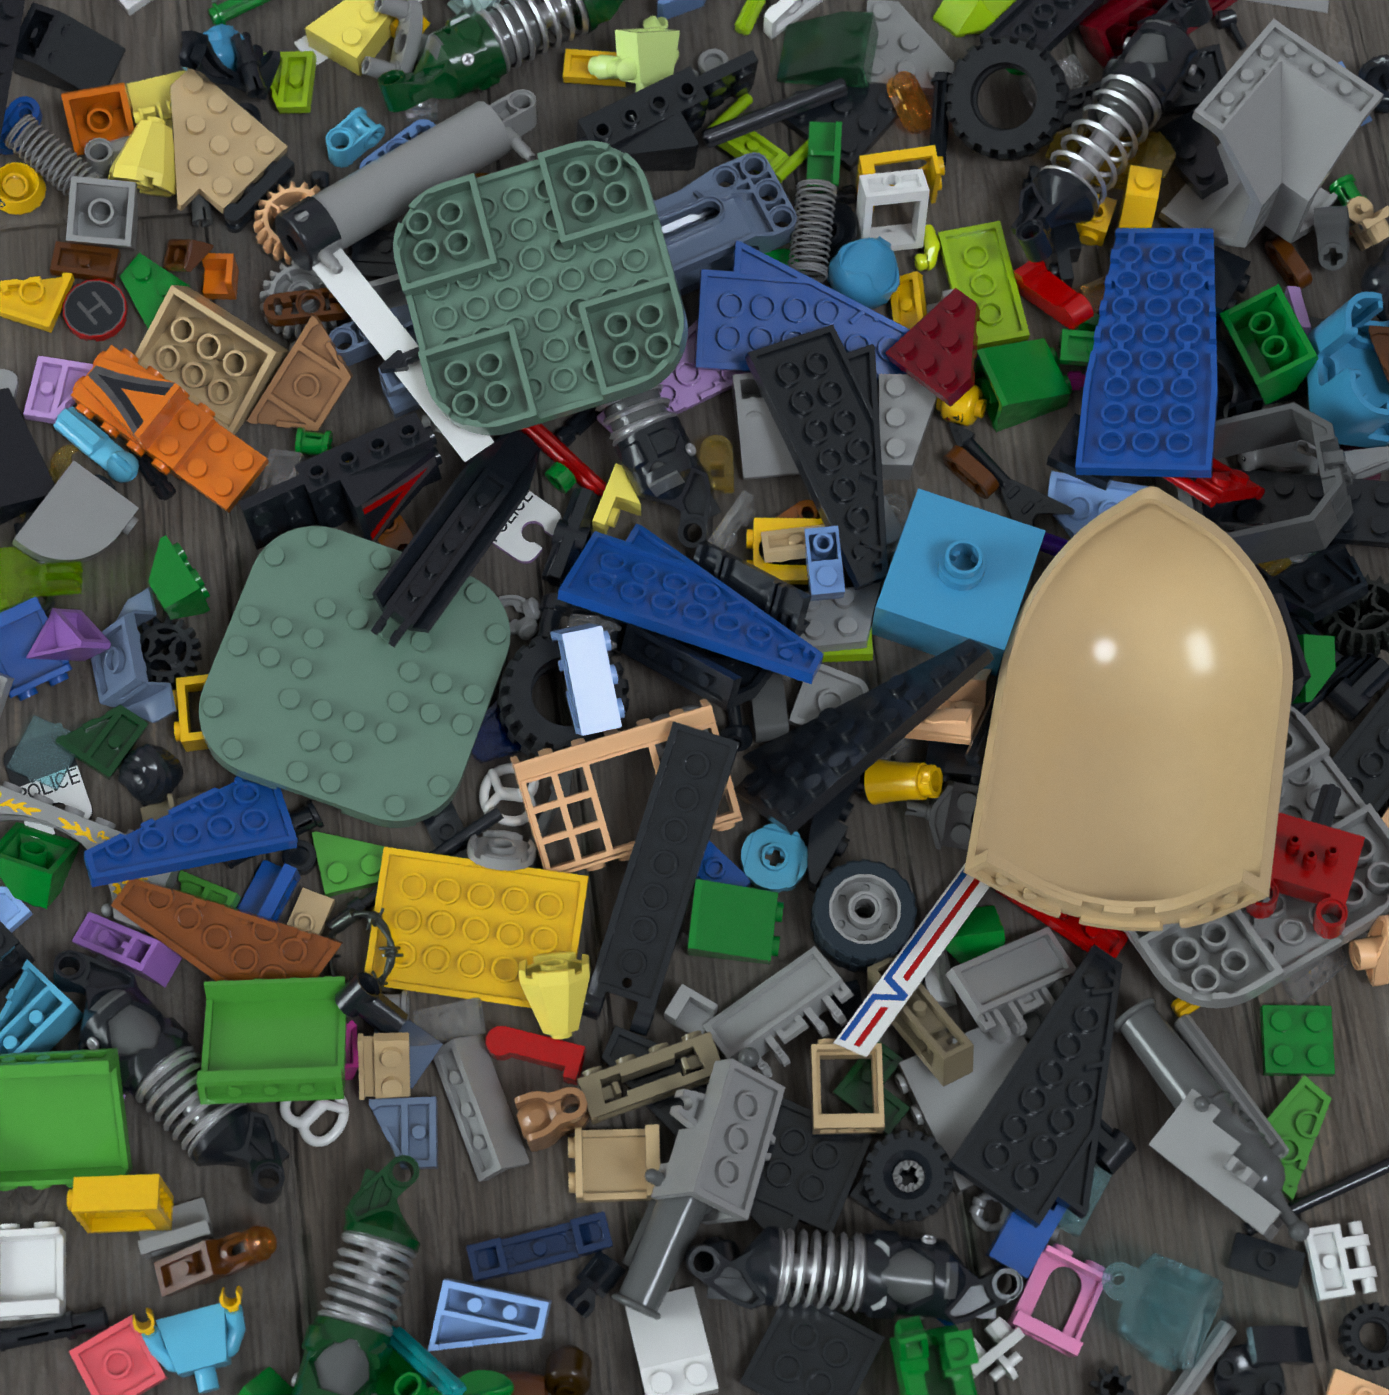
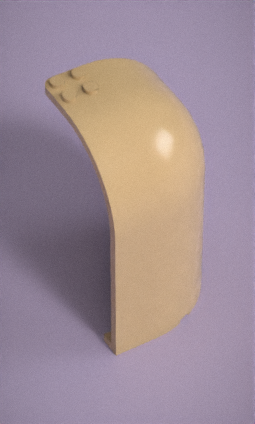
M1150 486L1137 491L1095 517L1078 531L1044 570L1021 608L1012 628L999 670L964 873L1047 915L1059 918L1061 913L1079 917V924L1121 931H1163L1164 924L1179 923L1181 928L1192 927L1216 920L1269 897L1293 689L1292 655L1286 627L1278 605L1263 576L1243 549L1219 526L1160 488Z

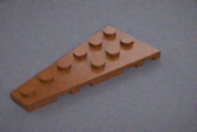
M141 878L129 880L111 904L113 908L215 981L318 977L343 943L339 940Z

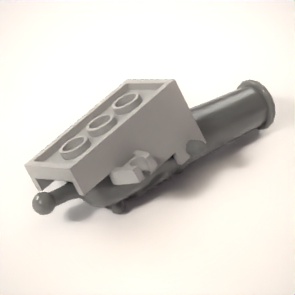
M1154 998L1144 999L1129 1008L1116 1020L1114 1032H1121L1175 1108L1174 1113L1149 1145L1270 1242L1284 1224L1287 1226L1288 1234L1293 1240H1305L1310 1233L1309 1226L1305 1221L1299 1220L1287 1204L1282 1193L1285 1182V1168L1278 1156L1285 1150L1280 1143L1276 1141L1271 1146L1267 1144L1264 1140L1265 1134L1258 1130L1259 1128L1251 1117L1240 1109L1237 1101L1233 1103L1230 1099V1092L1224 1091L1157 1011Z
M746 1047L740 1051L739 1062L733 1058L715 1061L705 1094L688 1089L676 1090L674 1097H679L683 1100L684 1108L681 1105L671 1106L670 1114L682 1123L686 1129H679L669 1163L660 1164L659 1171L648 1169L645 1172V1179L655 1185L651 1198L657 1200L620 1292L619 1294L614 1293L612 1298L653 1319L659 1320L661 1318L658 1310L700 1224L708 1225L749 1219L764 1162L771 1158L772 1153H767L769 1145L775 1144L776 1137L773 1135V1130L786 1088L752 1069L759 1061V1054L752 1047Z

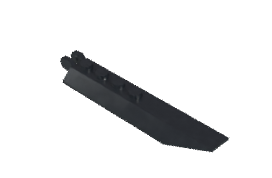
M520 430L506 433L470 459L372 593L383 612L371 629L372 633L375 635L381 633L390 617L401 624L389 638L388 644L394 648L407 629L425 633L430 632L528 494L541 448L529 436Z

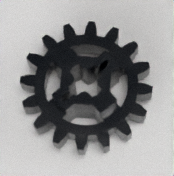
M168 616L165 619V623H160L157 617H153L154 625L149 627L143 622L141 626L144 632L140 634L142 654L147 643H149L148 651L144 653L145 657L143 658L147 667L148 682H153L154 680L163 683L170 682L171 686L176 688V678L188 677L186 674L188 671H198L193 661L202 660L200 651H197L202 646L199 638H194L196 636L192 627L186 629L184 620L180 619L175 625ZM165 649L167 652L170 653L165 656L163 653L160 652L161 650ZM186 651L185 658L181 662V654Z

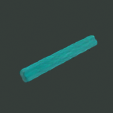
M391 1326L394 1331L392 1336H390L392 1338L390 1343L392 1349L443 1395H463L467 1388L459 1378L402 1327L395 1328Z

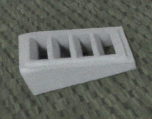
M1389 446L1344 451L1347 465L1354 479H1366L1389 470Z

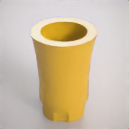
M878 759L865 771L864 775L865 793L872 805L895 801L938 798L942 792L943 774L941 768L936 767V765Z

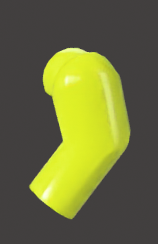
M927 224L925 226L923 244L924 254L919 253L914 257L915 268L918 271L932 270L936 266L940 243L934 226Z

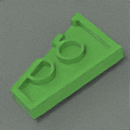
M1305 1075L1267 1118L1289 1148L1288 1155L1281 1159V1162L1285 1168V1182L1282 1193L1290 1202L1294 1199L1301 1175L1309 1160L1308 1157L1312 1146L1318 1136L1332 1099Z

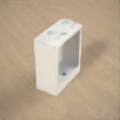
M923 169L859 175L856 206L858 231L856 240L864 238L876 239L880 236L892 244L891 249L893 251L923 248L930 192ZM914 202L912 223L871 228L873 206Z

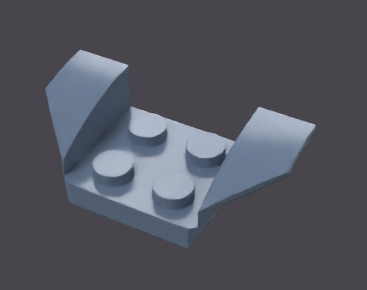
M148 587L128 599L117 620L102 631L104 636L111 642L110 648L92 657L91 662L100 704L114 708L122 705L137 716L149 722L157 723L176 712L171 683L148 682L147 667L143 659L140 633L137 627L157 615L152 589Z

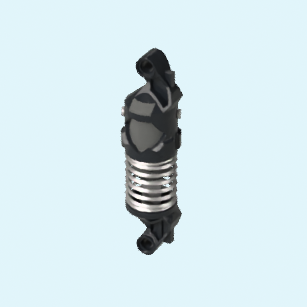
M65 950L59 953L53 964V983L63 992L82 993L85 996L86 1002L79 1036L81 1042L89 1050L118 1048L123 1095L131 1094L138 1103L148 1102L146 1104V1111H157L155 1113V1121H165L164 1131L174 1130L173 1140L183 1139L182 1150H188L189 1158L197 1166L227 1165L245 1167L249 1173L252 1197L262 1204H271L277 1201L281 1196L285 1180L282 1163L289 1158L290 1154L276 1140L274 1128L268 1115L254 1111L246 1103H230L220 1106L219 1104L201 1105L197 1088V1071H201L199 1068L202 1064L200 1053L194 1052V1047L187 1040L188 1032L174 1018H166L138 988L135 974L126 969L112 966L102 954L93 958L73 950ZM71 967L77 970V973L65 975L61 970ZM181 1112L184 1114L178 1120L173 1122ZM189 1122L192 1123V1125H190L187 1129L182 1131ZM262 1178H270L276 1183V1186L264 1188L258 1181Z
M767 1226L742 1253L733 1259H726L715 1249L705 1244H696L690 1247L685 1256V1265L688 1271L707 1284V1299L730 1300L736 1305L750 1310L760 1306L774 1305L775 1307L777 1305L779 1307L786 1300L791 1308L800 1302L805 1309L813 1302L819 1310L826 1303L831 1311L840 1305L844 1311L851 1308L854 1312L866 1313L867 1317L893 1319L895 1315L911 1317L919 1315L921 1320L925 1318H939L953 1324H960L974 1318L996 1319L997 1307L1017 1298L1024 1286L1020 1273L1015 1269L1004 1266H996L979 1278H976L968 1271L946 1239L936 1238L933 1235H924L923 1237L902 1236L898 1232L873 1229L871 1233H855L852 1239H848L843 1231L838 1237V1242H835L834 1234L830 1230L825 1235L822 1248L821 1234L816 1230L812 1234L810 1254H808V1234L804 1228L799 1232L797 1252L794 1253L795 1237L791 1227L785 1233L781 1227ZM700 1251H707L711 1255V1265L705 1271L696 1270L693 1264L695 1255ZM1007 1273L1011 1277L1012 1284L1008 1291L1001 1293L997 1289V1279L1000 1275ZM790 1282H796V1288L793 1298L791 1295ZM804 1283H809L810 1287L805 1299ZM817 1288L821 1294L820 1300L818 1299Z

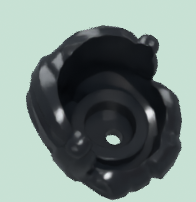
M145 744L131 751L124 758L119 771L118 781L128 789L141 805L147 806L148 804L162 803L167 799V794L172 793L183 779L184 770L179 759L168 750L152 744Z

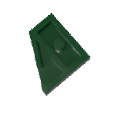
M119 705L107 711L105 715L82 724V727L66 735L59 736L55 740V744L110 780L122 764L124 758L130 753L148 728L149 723L124 706Z

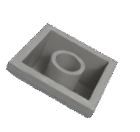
M71 176L66 241L76 244L136 250L138 226L137 183Z

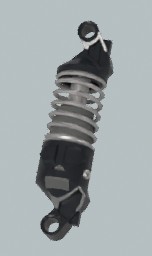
M658 384L646 392L597 406L596 411H604L606 416L602 425H610L613 430L609 439L614 440V449L637 497L675 507L681 512L677 534L680 542L686 547L697 548L699 542H704L705 540L710 542L713 530V517L722 513L714 497L713 474L702 466L696 454V449L691 444L677 413L668 411L670 399L660 395L663 385ZM693 524H698L702 529V537L697 542H692L688 537V529Z

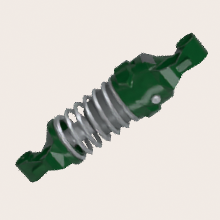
M505 0L506 4L504 5L494 2L490 12L482 8L480 11L477 10L471 14L462 12L448 19L445 27L427 36L423 55L413 73H404L402 70L395 69L380 75L377 82L387 109L390 112H400L408 110L430 98H461L475 90L482 93L499 84L500 78L509 73L510 67L518 69L522 64V60L532 62L535 58V53L544 56L548 52V47L558 49L562 40L570 43L574 39L575 34L584 36L594 31L598 24L611 20L621 3L625 0H544L545 2L543 3L541 0ZM561 22L570 29L568 37L562 34ZM549 28L557 36L555 43H552L548 38L547 29Z

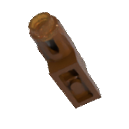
M253 1226L242 1232H235L220 1239L201 1241L154 1262L161 1296H173L196 1285L210 1284L265 1262L277 1248V1240L273 1231L266 1226Z

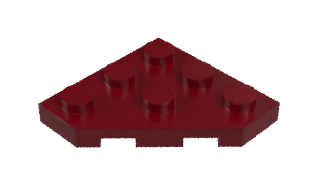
M955 288L885 352L889 361L950 407L975 385V372L973 369L974 358H977L978 345L976 328L980 317V309L977 303Z

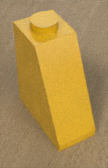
M1130 165L1121 200L1117 228H1152L1163 170Z

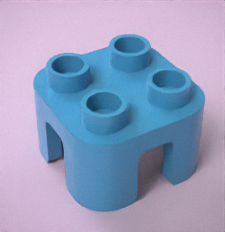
M1361 292L1356 294L1313 328L1307 336L1319 358L1307 374L1310 412L1333 424L1335 437L1338 438L1339 444L1365 448L1389 446V384L1368 333L1369 325L1389 327V320L1384 322L1371 320L1383 310L1381 293Z

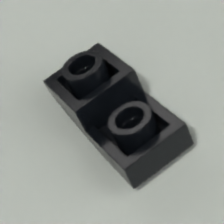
M1251 1326L1246 1328L1248 1336L1246 1347L1252 1364L1265 1366L1291 1364L1303 1366L1314 1363L1308 1327Z

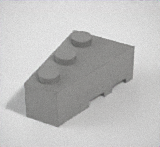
M879 374L877 390L883 480H909L938 397L908 374Z

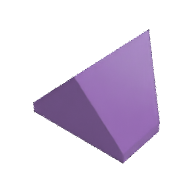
M52 608L26 659L85 661L108 650L111 642L82 610Z

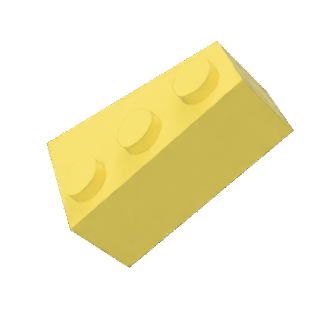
M344 0L306 26L305 32L309 47L361 77V65L366 56L376 57L391 37L390 24L396 17L376 12L374 10L375 0Z

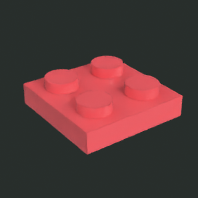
M132 1315L69 1351L91 1395H141L168 1379L161 1364L151 1355L141 1336L142 1333L134 1329Z

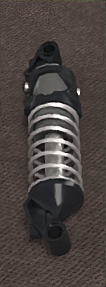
M1169 0L1166 4H1163L1156 14L1137 21V29L1132 37L1126 38L1122 54L1111 57L1102 74L1101 89L1093 92V104L1084 106L1081 113L1083 119H1078L1072 123L1071 130L1073 134L1062 137L1060 144L1063 150L1052 152L1050 157L1052 165L1042 167L1033 182L1020 192L1019 216L1010 228L1013 234L1016 235L1029 261L1041 262L1049 258L1053 253L1052 228L1067 223L1085 224L1093 219L1100 204L1104 202L1107 191L1115 186L1117 176L1125 171L1128 160L1135 156L1138 145L1146 140L1148 130L1156 125L1165 111L1173 109L1181 95V85L1188 77L1194 76L1199 59L1197 48L1187 29L1189 27L1203 26L1211 20L1213 12L1208 0ZM1095 109L1100 123L1088 120L1087 114L1089 110ZM1085 124L1090 129L1092 134L1089 138L1078 135L1077 127L1079 125ZM1142 131L1141 136L1137 139L1136 135ZM1120 137H1131L1132 141L1123 142L1119 139ZM1071 139L1077 141L1082 147L1079 154L1067 150V141ZM1115 145L1118 146L1122 157L1109 156ZM1132 146L1130 152L1127 154L1124 147ZM1065 155L1072 163L1067 169L1058 166L1056 163L1057 156ZM1105 160L1109 164L1111 172L1098 171ZM1122 161L1120 167L1116 169L1113 162ZM1094 176L1097 177L1101 187L1095 188L1090 184ZM1102 177H1111L1110 182L1105 184Z

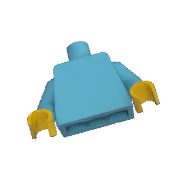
M223 1287L220 1293V1303L156 1320L157 1326L154 1325L155 1320L152 1309L146 1308L149 1320L143 1323L139 1322L135 1314H133V1327L137 1332L142 1333L141 1336L151 1355L168 1372H177L182 1378L195 1375L199 1394L218 1390L220 1386L216 1369L231 1365V1357L238 1353L246 1331L243 1308L240 1305L243 1294L242 1287H236V1298L227 1297L225 1287Z

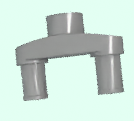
M375 0L374 10L376 12L399 19L390 62L366 56L361 65V73L375 78H379L383 73L395 69L402 70L404 73H412L415 62H419L423 55L428 36L422 33L423 8L420 1Z

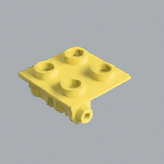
M185 70L126 84L136 125L140 120H146L147 116H153L165 120V125L172 129L170 88L186 72Z

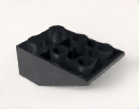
M32 2L20 27L13 71L15 74L68 92L110 85L126 49L65 13Z

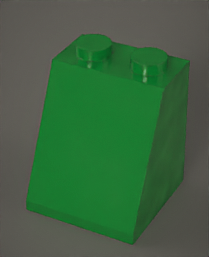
M1045 338L977 350V358H974L973 369L975 372V385L981 388L983 399L987 400L986 413L995 432L1067 407L1072 393V386L1067 375L1062 376L1058 367V355L1053 347L1049 348Z
M696 879L688 955L770 965L771 956L778 957L780 936H774L775 922L782 923L784 902L777 901L778 892Z

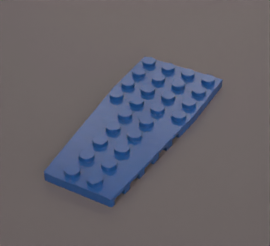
M1117 228L1115 231L1114 248L1111 250L1109 273L1105 279L1104 297L1101 300L1098 326H1096L1094 333V346L1090 352L1083 387L1075 465L1076 475L1212 478L1218 401L1214 230L1212 228Z

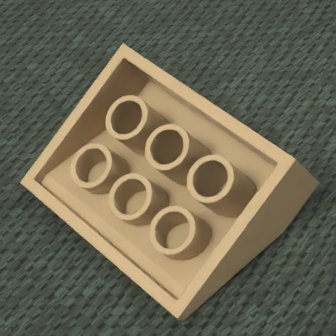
M171 285L135 356L139 359L137 363L143 368L153 367L164 376V379L172 381L190 395L188 400L198 405L201 402L208 406L216 414L213 417L215 421L235 435L252 413L290 351L190 287Z

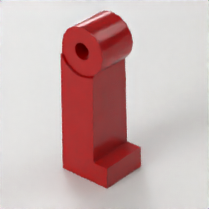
M1028 261L1014 270L1019 295L1068 329L1074 330L1081 323L1094 316L1093 308L1083 294L1077 293L1047 270L1044 261Z
M497 1026L488 1032L485 1043L489 1054L494 1059L504 1061L514 1058L564 1071L563 1081L578 1085L577 1079L580 1077L586 1055L585 1046L506 1026Z

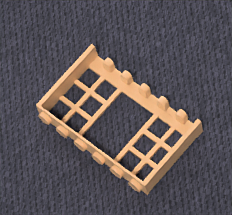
M707 699L699 700L700 708L686 712L681 708L674 709L669 712L670 717L653 722L649 718L641 719L636 722L637 727L620 732L617 728L606 730L603 732L604 737L587 742L584 738L571 741V747L554 752L551 748H545L538 751V757L520 762L517 756L510 757L543 870L573 874V872L585 868L586 871L601 869L606 866L605 862L619 859V861L630 859L635 841L612 847L589 764L648 747L655 774H657L660 761L655 744L668 740L673 721L699 730L707 729L709 733L719 736L712 705ZM582 767L589 790L564 797L558 774ZM551 776L557 799L533 806L526 784ZM729 776L725 789L730 811L717 815L713 827L716 831L729 830L735 827V822L743 820L731 776ZM591 797L597 820L573 827L567 804ZM560 807L566 830L542 837L535 814ZM600 828L606 849L581 857L575 835ZM569 837L575 859L550 866L544 845Z

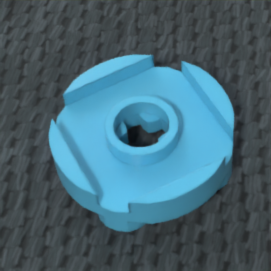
M768 824L754 833L752 832L744 841L741 850V866L745 875L756 888L778 893L790 891L795 888L796 884L806 874L808 848L797 831L790 835L776 824ZM774 850L780 851V857L785 859L784 862L771 866L770 861L765 859L766 854L772 855Z

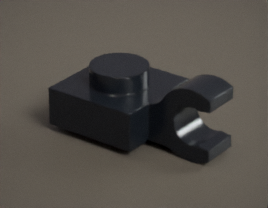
M599 1251L576 1277L581 1283L568 1294L565 1301L574 1308L578 1306L576 1311L584 1318H587L594 1311L596 1296L598 1295L603 1299L626 1271L613 1259Z

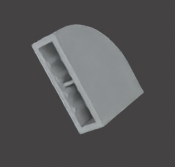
M73 460L16 535L12 545L28 556L45 563L55 565L82 563L103 553L113 544L121 532L128 535L139 520L134 516L139 507Z

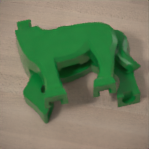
M919 1315L897 1320L894 1327L895 1337H891L890 1342L901 1395H977L971 1365L979 1363L972 1329L959 1331L955 1324L924 1329Z

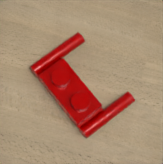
M1213 458L1212 478H1196L1194 482L1188 477H1162L1211 508L1216 503L1220 504L1251 498L1259 500L1265 493V489L1249 480V476L1246 473L1231 469Z

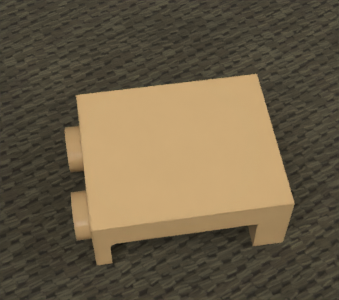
M659 1124L645 1125L643 1129L582 1130V1127H575V1137H568V1158H575V1172H569V1193H576L577 1203L651 1201L655 1185L645 1179V1172L648 1169L659 1171L660 1168Z

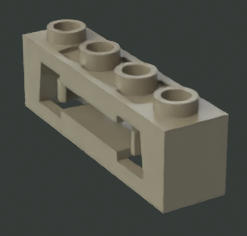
M897 954L867 968V995H869L889 968ZM920 983L891 1024L944 1087L973 1072L974 1045L923 984ZM953 1036L958 1041L955 1044L952 1042Z
M700 1030L694 1031L681 1037L682 1042L671 1046H669L668 1042L660 1043L649 1048V1054L637 1058L635 1054L626 1055L617 1059L615 1066L604 1070L602 1066H596L582 1073L583 1077L578 1078L577 1081L579 1089L585 1094L588 1104L587 1112L592 1125L674 1096L676 1090H691L708 1084L714 1063L720 1060L711 1033L702 1034ZM681 1058L680 1065L684 1076L681 1075V1072L628 1090L626 1091L627 1096L622 1098L618 1080H621V1083L675 1065V1060ZM701 1068V1070H698V1071H696V1072L690 1073V1072L693 1071V1070H696V1069ZM612 1083L610 1086L604 1088L601 1087L606 1084ZM617 1099V1100H615V1101H612V1102H609V1103H606V1104H605V1102H607V1101H609V1100Z

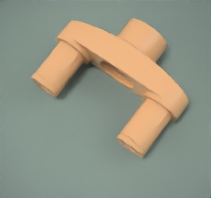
M1389 914L1379 916L1375 920L1366 938L1351 940L1349 943V956L1352 966L1357 971L1365 970L1368 980L1373 987L1389 984Z

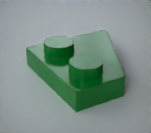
M138 253L120 275V279L143 319L147 330L171 285L190 287V285L141 253Z

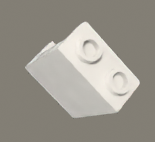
M51 1221L34 1223V1228L20 1229V1224H1L0 1321L48 1319L64 1316V1312H66V1231L61 1227H56V1222Z

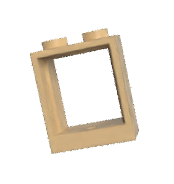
M832 1038L819 1039L817 1044H811L812 1134L883 1133L885 1119L882 1043H877L867 1057L834 1044L836 1039ZM871 1059L873 1113L821 1114L820 1060Z

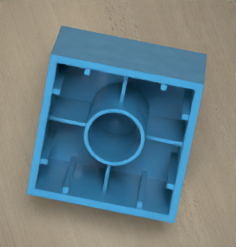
M918 488L875 607L872 635L935 656L968 639H972L990 650L994 660L983 669H991V675L997 676L1046 531Z

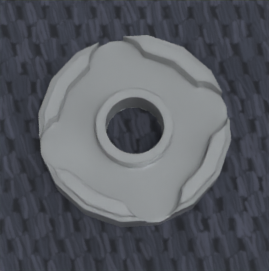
M487 830L483 832L482 837H478L476 834L470 837L467 845V855L470 860L480 866L495 870L514 871L525 869L533 864L536 856V846L530 839L528 843L523 841V836L516 832Z

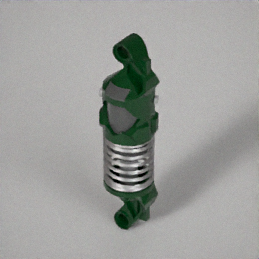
M408 1155L397 1156L380 1172L365 1169L359 1191L351 1198L344 1210L346 1222L343 1228V1236H341L343 1242L363 1248V1251L361 1253L342 1247L337 1249L339 1255L359 1261V1264L356 1266L338 1260L333 1262L335 1268L355 1274V1277L352 1279L338 1274L329 1275L330 1280L338 1283L336 1288H325L326 1293L333 1296V1299L320 1302L322 1307L326 1309L318 1311L319 1316H316L314 1323L310 1324L307 1328L302 1344L305 1352L299 1371L292 1377L291 1384L293 1390L291 1395H377L375 1392L381 1373L387 1371L393 1349L390 1347L392 1340L390 1336H392L394 1331L389 1322L395 1321L398 1318L391 1309L402 1306L399 1298L396 1296L406 1293L403 1285L400 1283L406 1282L410 1278L404 1270L414 1267L411 1259L417 1257L415 1253H418L421 1245L403 1217L397 1202L398 1196L414 1184L419 1177L420 1169L414 1158ZM397 1164L406 1165L411 1172L409 1181L400 1182L396 1180L393 1175V1167ZM390 1257H393L403 1263L390 1261ZM386 1270H389L397 1275L386 1274ZM382 1283L393 1288L382 1287Z

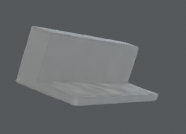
M475 1035L454 1038L442 1045L433 1059L478 1181H487L507 1169L529 1164L527 1153L483 1036Z

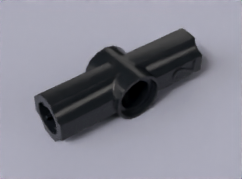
M583 487L574 488L564 517L559 519L551 541L552 549L542 573V580H545L552 586L560 588L591 538L592 520L601 500V496L592 490Z

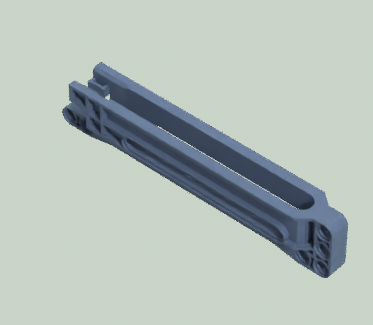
M757 152L745 154L719 165L681 190L655 201L681 296L699 289L701 269L733 271L735 241H741L762 253H768L788 244L792 239V232L796 230V212L767 158ZM757 170L760 174L751 175L748 171ZM728 182L732 185L730 187H722L719 184ZM771 196L774 200L765 201L762 197ZM778 222H785L788 224V226L778 227L775 224ZM408 304L389 308L417 343ZM354 321L335 328L329 334V337L336 346L337 354L344 359L347 366L379 354ZM343 343L351 344V346L345 350H340L337 348L340 344ZM380 367L378 368L383 394L395 419L422 408L394 372L381 373Z

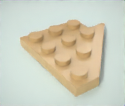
M188 69L170 88L177 209L182 211L200 194L224 214L225 207L235 203L250 184L256 183L263 176L265 169L273 161L277 162L287 153L288 146L214 83L203 80L195 71Z

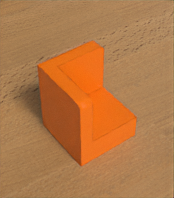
M208 253L202 259L205 269L203 296L207 299L236 300L239 270L234 254Z

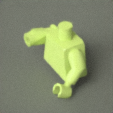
M655 15L643 21L644 28L615 30L617 56L601 54L592 57L588 63V71L600 80L619 78L621 81L636 83L635 92L673 75L674 66L679 58L677 48L680 31L666 29L668 27L667 19L664 17L657 18Z

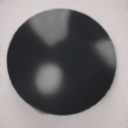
M1246 1344L1228 1349L1219 1358L1214 1369L1213 1380L1217 1395H1284L1286 1391L1281 1365L1265 1366L1252 1364Z

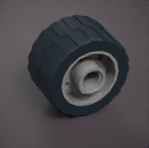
M870 859L848 861L846 864L832 869V872L823 878L820 887L816 890L810 923L815 944L820 948L826 959H830L834 965L846 968L848 971H864L866 973L868 967L886 958L898 955L912 935L917 916L916 899L907 880L903 879L894 868L892 869L880 861H870ZM864 913L870 918H861L857 914Z

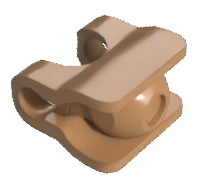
M566 1087L550 1093L534 1091L514 1098L522 1134L527 1140L531 1152L553 1146L563 1136L574 1133L575 1127L585 1128L590 1120L585 1094L575 1087ZM570 1106L578 1107V1110L574 1113H564Z

